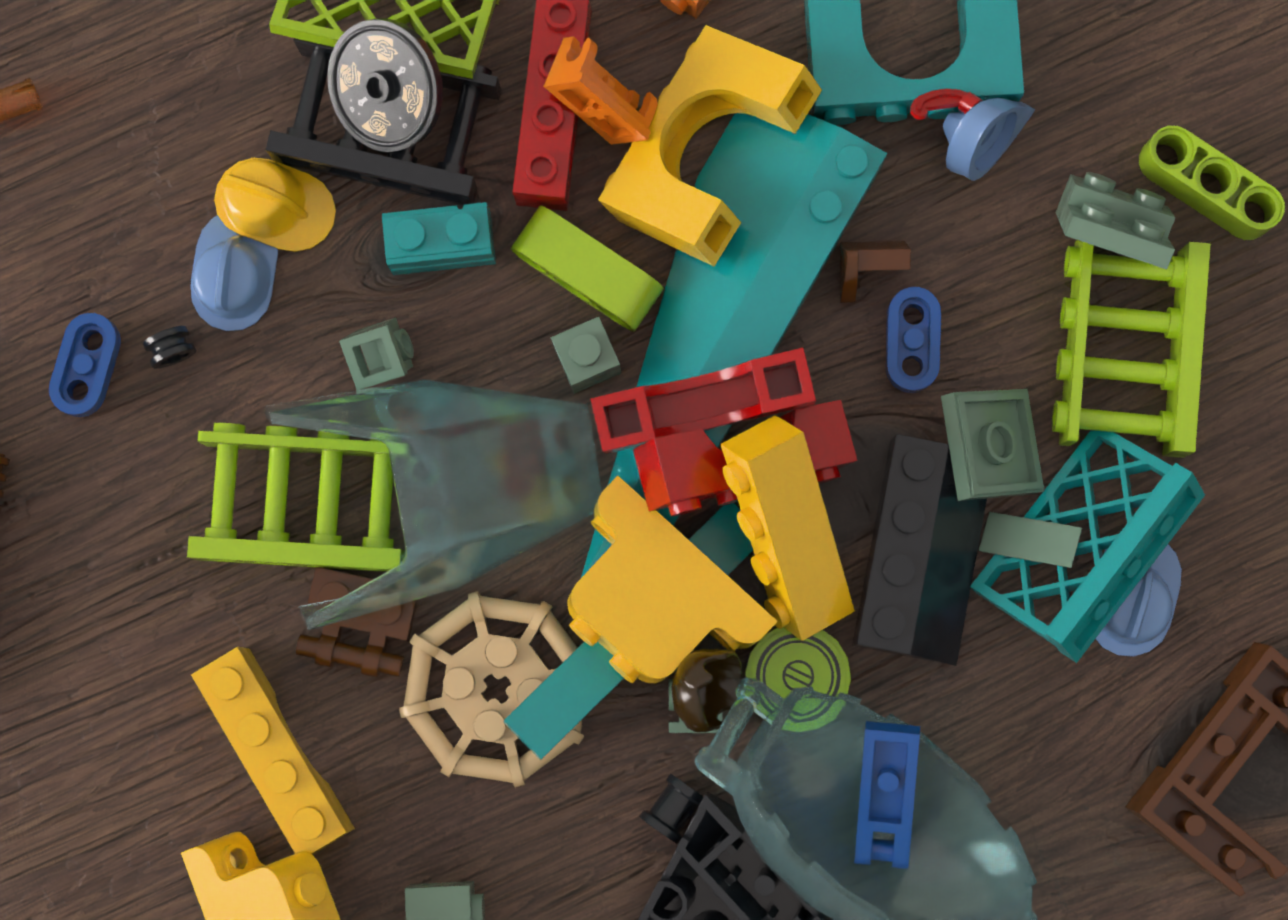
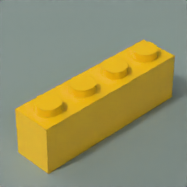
M774 415L721 443L727 464L723 467V475L728 486L737 496L741 509L737 513V520L743 533L751 541L755 554L751 557V565L758 579L764 584L768 599L764 601V607L777 620L775 626L779 629L784 627L798 639L804 641L855 612L804 432Z

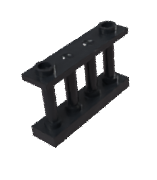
M294 38L293 41L300 54L310 57V62L293 127H288L286 134L270 130L265 150L273 161L463 206L465 204H474L478 188L474 177L467 175L468 170L464 168L468 146L481 96L499 100L502 91L498 77L493 76L489 68L477 64L473 79L440 72L442 87L460 91V96L444 161L438 162L437 167L434 168L417 164L418 158L413 156L416 145L396 152H387L386 156L367 152L368 147L356 140L346 129L343 139H337L336 145L317 141L318 136L313 131L328 76L329 60L334 47Z

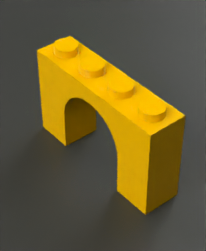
M705 25L696 42L692 43L688 48L685 59L670 84L662 90L659 96L657 109L649 127L651 133L648 140L631 143V147L618 168L607 179L598 201L619 222L714 267L740 226L741 221L721 199L681 182L680 161L688 141L696 131L709 121L734 113L757 117L796 134L822 89L805 65Z

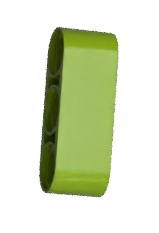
M1166 126L1159 129L1141 149L1139 166L1142 173L1149 180L1235 237L1243 240L1257 239L1276 226L1284 215L1285 202L1281 193L1276 188L1180 126ZM1168 145L1172 147L1178 156V163L1169 165L1162 162L1156 153V146ZM1202 173H1210L1219 180L1221 184L1220 194L1210 193L1203 188L1200 182V175ZM1245 202H1254L1262 208L1264 212L1263 223H1256L1247 217Z
M544 206L538 207L510 248L516 256L632 332L636 331L664 289L658 281Z

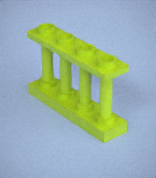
M1079 240L1075 241L1074 246L1067 247L1064 261V276L1072 278L1070 298H1063L1060 312V328L1068 329L1066 349L1059 350L1056 362V379L1064 381L1062 401H1055L1052 413V431L1060 432V446H1071L1078 442L1079 429L1156 436L1157 442H1163L1162 456L1184 458L1195 453L1210 243H1187L1178 251L1177 256H1172L1167 269L1131 257L1093 254L1094 245ZM1091 274L1166 281L1169 287L1175 288L1174 307H1168L1166 312L1089 305ZM1087 326L1164 333L1165 338L1171 339L1170 359H1164L1161 364L1085 356ZM1083 377L1160 384L1161 390H1167L1166 411L1161 410L1159 415L1081 408Z
M214 423L213 431H198L197 442L207 447H217L211 528H205V537L189 536L188 558L199 561L405 573L407 552L402 549H394V539H389L395 458L413 459L414 448L410 444L401 443L402 435L387 432H371L370 441L349 440V431L318 429L317 438L297 437V428L285 426H266L265 435L245 433V425L234 423ZM238 449L269 451L263 531H258L257 540L237 539V530L232 529ZM290 452L322 454L316 533L310 534L309 543L289 542V533L284 532ZM343 455L374 457L368 537L362 538V547L341 545L342 536H337Z

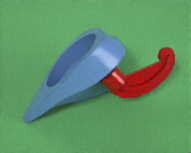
M947 88L933 90L918 96L913 100L910 107L911 115L918 120L925 119L928 111L958 107L961 112L948 114L943 123V130L949 143L946 155V168L972 181L984 176L996 164L1035 111V109L1023 102L1002 98L983 101L972 92Z

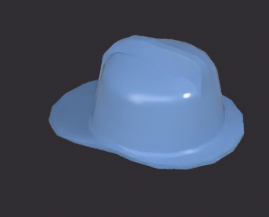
M218 215L213 217L202 229L198 239L191 276V298L198 315L210 326L225 331L244 330L257 323L268 310L271 301L278 249L241 236L227 228Z
M1169 544L1096 637V640L1103 648L1116 655L1134 657L1150 652L1163 641L1170 628L1181 587L1182 569L1176 552Z

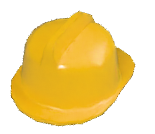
M254 157L237 162L223 174L217 184L214 198L217 215L227 228L241 236L280 250L298 252L312 249L325 240L334 226L336 209L332 194L324 183L306 172L270 159Z

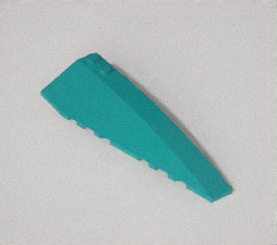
M735 113L699 173L695 188L721 199L741 221V224L714 267L676 249L636 387L692 378L730 368L749 360L773 355L881 170L887 153L849 131L807 114L798 131L794 134L757 117ZM733 424L705 430L704 432L720 448L721 443ZM634 448L618 451L608 485L618 475L646 500L633 453ZM669 508L656 510L673 526L680 517V515L670 516ZM596 529L581 578L611 546V543Z

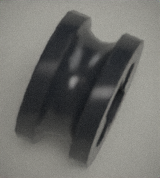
M186 326L165 329L148 337L143 342L144 349L153 353V358L150 360L152 368L161 369L175 365L196 353L195 345L186 341V337L189 335Z

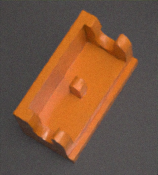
M574 36L563 38L543 87L611 145L648 140L651 133L649 127L658 105L657 98L651 92H647L643 99L642 107L637 111L640 95L634 90H628L594 60L598 47L593 40L587 38L581 48L580 42Z

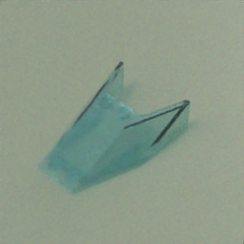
M420 379L264 406L265 416L272 424L379 440L385 443L390 454L406 549L402 562L397 567L341 598L299 606L300 615L307 630L460 588L592 515L602 493L587 404Z

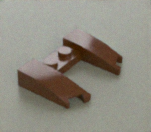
M1257 642L1252 644L1223 681V684L1228 687L1168 765L1165 768L1157 765L1125 806L1192 862L1239 897L1245 894L1243 887L1238 882L1239 879L1263 867L1266 868L1270 877L1274 879L1285 875L1288 871V867L1212 805L1273 726L1288 736V659L1271 645Z

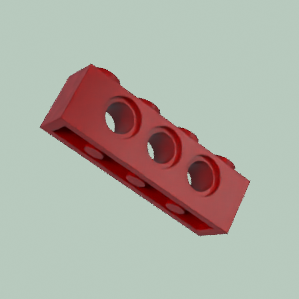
M536 0L513 184V195L517 206L534 208L544 206L551 210L568 211L579 117L543 86L563 38L574 36L580 42L581 48L586 39L589 38L592 15L590 0Z

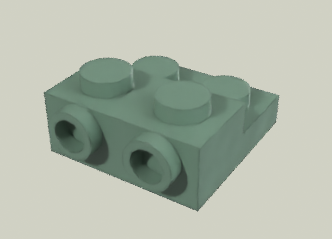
M1086 172L1085 178L1070 174L1055 212L1065 236L1164 269L1168 268L1175 251L1168 239L1175 216L1170 208L1164 205L1166 198L1140 188H1136L1134 195L1114 189L1116 185L1114 180L1097 173Z

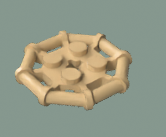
M479 591L468 593L466 601L420 635L414 633L409 642L413 645L404 705L399 708L401 718L406 717L441 765L442 769L440 772L447 777L456 774L510 782L516 788L524 786L525 780L571 745L574 743L579 745L584 738V735L581 734L583 719L542 760L531 750L520 757L516 740L519 738L503 722L557 669L549 670L531 646L538 631L541 632L562 662L578 648L551 612L552 605L545 601L541 604L480 596ZM486 618L528 624V627L520 639L492 635L489 632ZM471 622H475L478 637L457 653L451 655L439 647ZM432 657L446 664L442 697L425 701ZM493 675L498 680L506 676L510 680L511 685L506 689V694L509 697L506 702L501 704L496 698L489 701L485 699L483 692L488 688L485 682L488 676ZM445 708L463 733L455 747L452 746L428 712ZM473 739L501 743L505 746L508 761L467 755L465 753Z

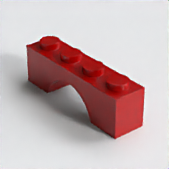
M804 348L749 360L730 368L692 378L640 386L590 398L602 451L606 454L638 447L657 437L701 428L704 431L814 405L816 402Z
M841 400L794 409L780 416L781 419L804 432L818 484L840 478L839 468L858 461ZM702 428L653 438L633 449L649 512L669 508L670 516L682 515L702 509L700 500L716 497L718 506L738 502L736 494L730 489L723 475V467L727 465L723 451L709 439Z

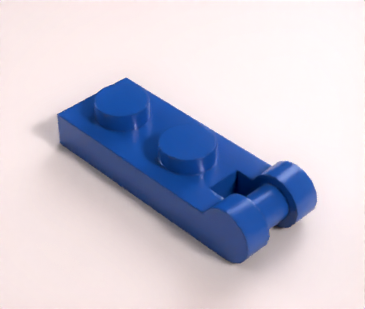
M866 721L854 864L871 865V860L892 862V868L908 869L921 726ZM873 831L895 834L894 840L874 839Z

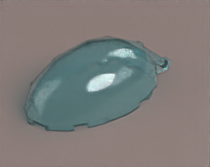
M745 677L741 679L735 690L737 699L709 747L700 749L695 758V765L705 776L733 796L740 821L760 859L805 904L833 920H1037V915L1032 912V886L1037 883V880L1018 835L1012 827L1004 830L986 806L992 801L977 781L927 736L920 732L908 869L892 868V862L871 860V865L854 864L866 721L909 724L892 714L884 718L868 707L860 705L861 698L841 692L834 697L814 691L813 687L794 688L785 698H782L755 678ZM753 712H755L764 720L739 756L737 762H735L728 756ZM873 831L874 839L894 840L895 834Z

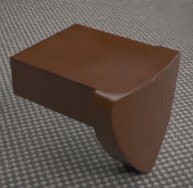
M905 241L841 242L840 303L856 302L858 271L910 270L911 249Z

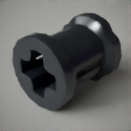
M670 773L666 779L667 787L650 811L643 810L639 817L664 836L679 844L682 838L680 832L700 805L703 796Z

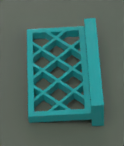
M1090 430L1023 517L1058 524L1089 519L1091 540L1078 543L1075 556L1093 552L1095 566L1085 577L1068 580L1067 567L1057 566L1059 582L1032 588L1029 566L1041 564V562L995 554L970 587L976 594L1055 645L1060 653L1077 663L1201 502L1205 493L1193 472L1175 463L1171 466L1114 432ZM1103 442L1117 450L1119 465L1091 471L1090 458ZM1126 456L1130 457L1135 461L1127 463ZM1152 470L1162 476V479L1152 492L1132 496L1129 475ZM1121 477L1123 498L1096 504L1093 484ZM1084 486L1087 507L1059 512L1058 499L1065 490ZM1125 511L1127 524L1122 531L1116 535L1100 538L1098 516ZM1020 568L1022 590L999 594L991 588L1002 572ZM1060 594L1062 609L1048 626L1035 617L1033 600ZM1024 602L1025 610L1017 606L1016 603Z

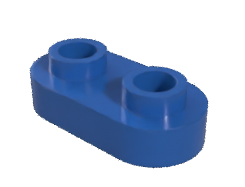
M908 287L899 291L893 297L887 310L886 374L895 388L906 393H917L928 388L936 379L940 369L941 308L937 298L930 291L921 287ZM907 308L918 309L921 312L922 321L915 325L909 324L904 319V310ZM906 359L918 361L921 367L920 374L916 376L907 375L902 369L903 361Z
M85 313L74 318L65 330L49 384V395L53 404L60 411L74 417H85L95 413L102 406L107 394L120 350L121 337L117 327L104 316L96 313ZM100 333L103 338L101 347L97 350H89L87 345L88 339L93 334ZM79 383H86L88 386L86 397L81 400H75L73 397L74 387Z

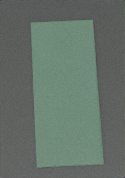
M989 512L978 551L1072 568L1082 528Z

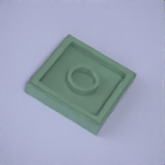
M1027 389L953 392L941 396L958 501L1030 495L1044 492Z

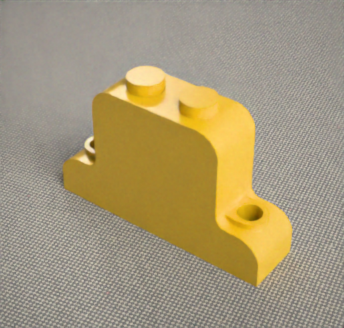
M618 475L603 490L595 505L594 519L591 521V524L611 543V546L572 589L568 597L567 606L574 620L569 626L588 645L593 647L599 642L613 655L609 661L610 665L627 681L634 683L637 678L646 683L663 681L675 671L682 660L693 651L707 634H710L727 650L735 651L736 649L751 647L761 640L776 624L777 620L658 511L649 512L646 500Z
M233 832L181 853L205 920H341L320 864L309 852L301 851L264 865L259 861L251 841L243 833Z

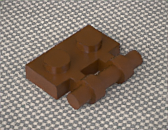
M316 567L304 618L323 622L324 627L320 638L300 634L296 655L314 658L315 664L332 667L334 663L360 668L361 674L378 677L380 673L399 677L403 667L404 656L386 653L388 637L409 641L420 590ZM346 627L369 632L370 637L367 647L363 648L339 642L342 628Z

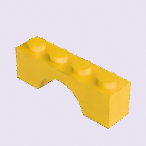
M236 647L191 674L294 853L306 851L313 855L355 829L329 783L315 770L292 735L278 706L275 691L249 648Z

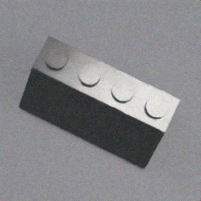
M896 434L890 441L852 646L957 666L987 498L958 501L949 444Z

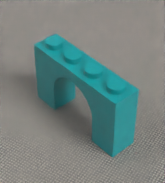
M804 0L808 68L822 89L811 108L812 116L825 119L826 122L834 125L853 123L856 121V117L876 116V120L879 122L901 121L907 118V114L910 113L911 104L918 96L933 90L946 88L972 92L983 101L994 98L1020 101L1024 95L1017 0H957L960 36L959 56L946 70L925 79H905L885 71L874 61L863 39L860 0ZM958 107L928 111V117L931 119H946L948 114L959 112Z

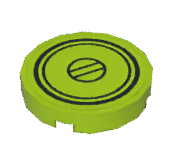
M783 627L781 629L776 628L766 634L750 652L745 670V679L748 695L758 712L774 724L801 729L818 726L836 714L847 698L851 674L848 657L839 642L827 632L821 630L801 641Z

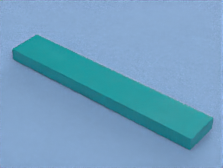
M734 503L724 505L689 539L727 575L753 552L751 541L743 533L737 520V513L741 510ZM583 642L503 722L542 760L624 677L610 665L609 661L613 655L599 642L593 647Z

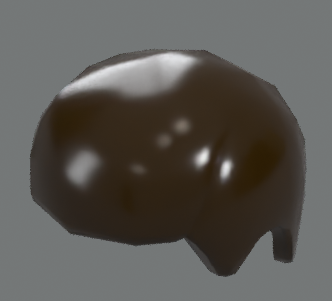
M700 649L688 654L680 663L673 678L671 691L674 710L688 729L694 732H709L714 729H722L725 727V723L718 720V715L726 710L736 709L739 706L742 670L741 662L736 652L720 649Z

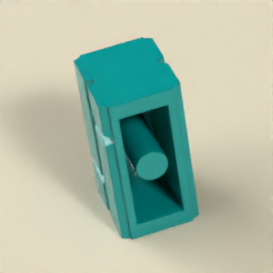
M487 202L465 204L463 209H458L455 205L382 213L386 262L393 275L496 264L492 219Z

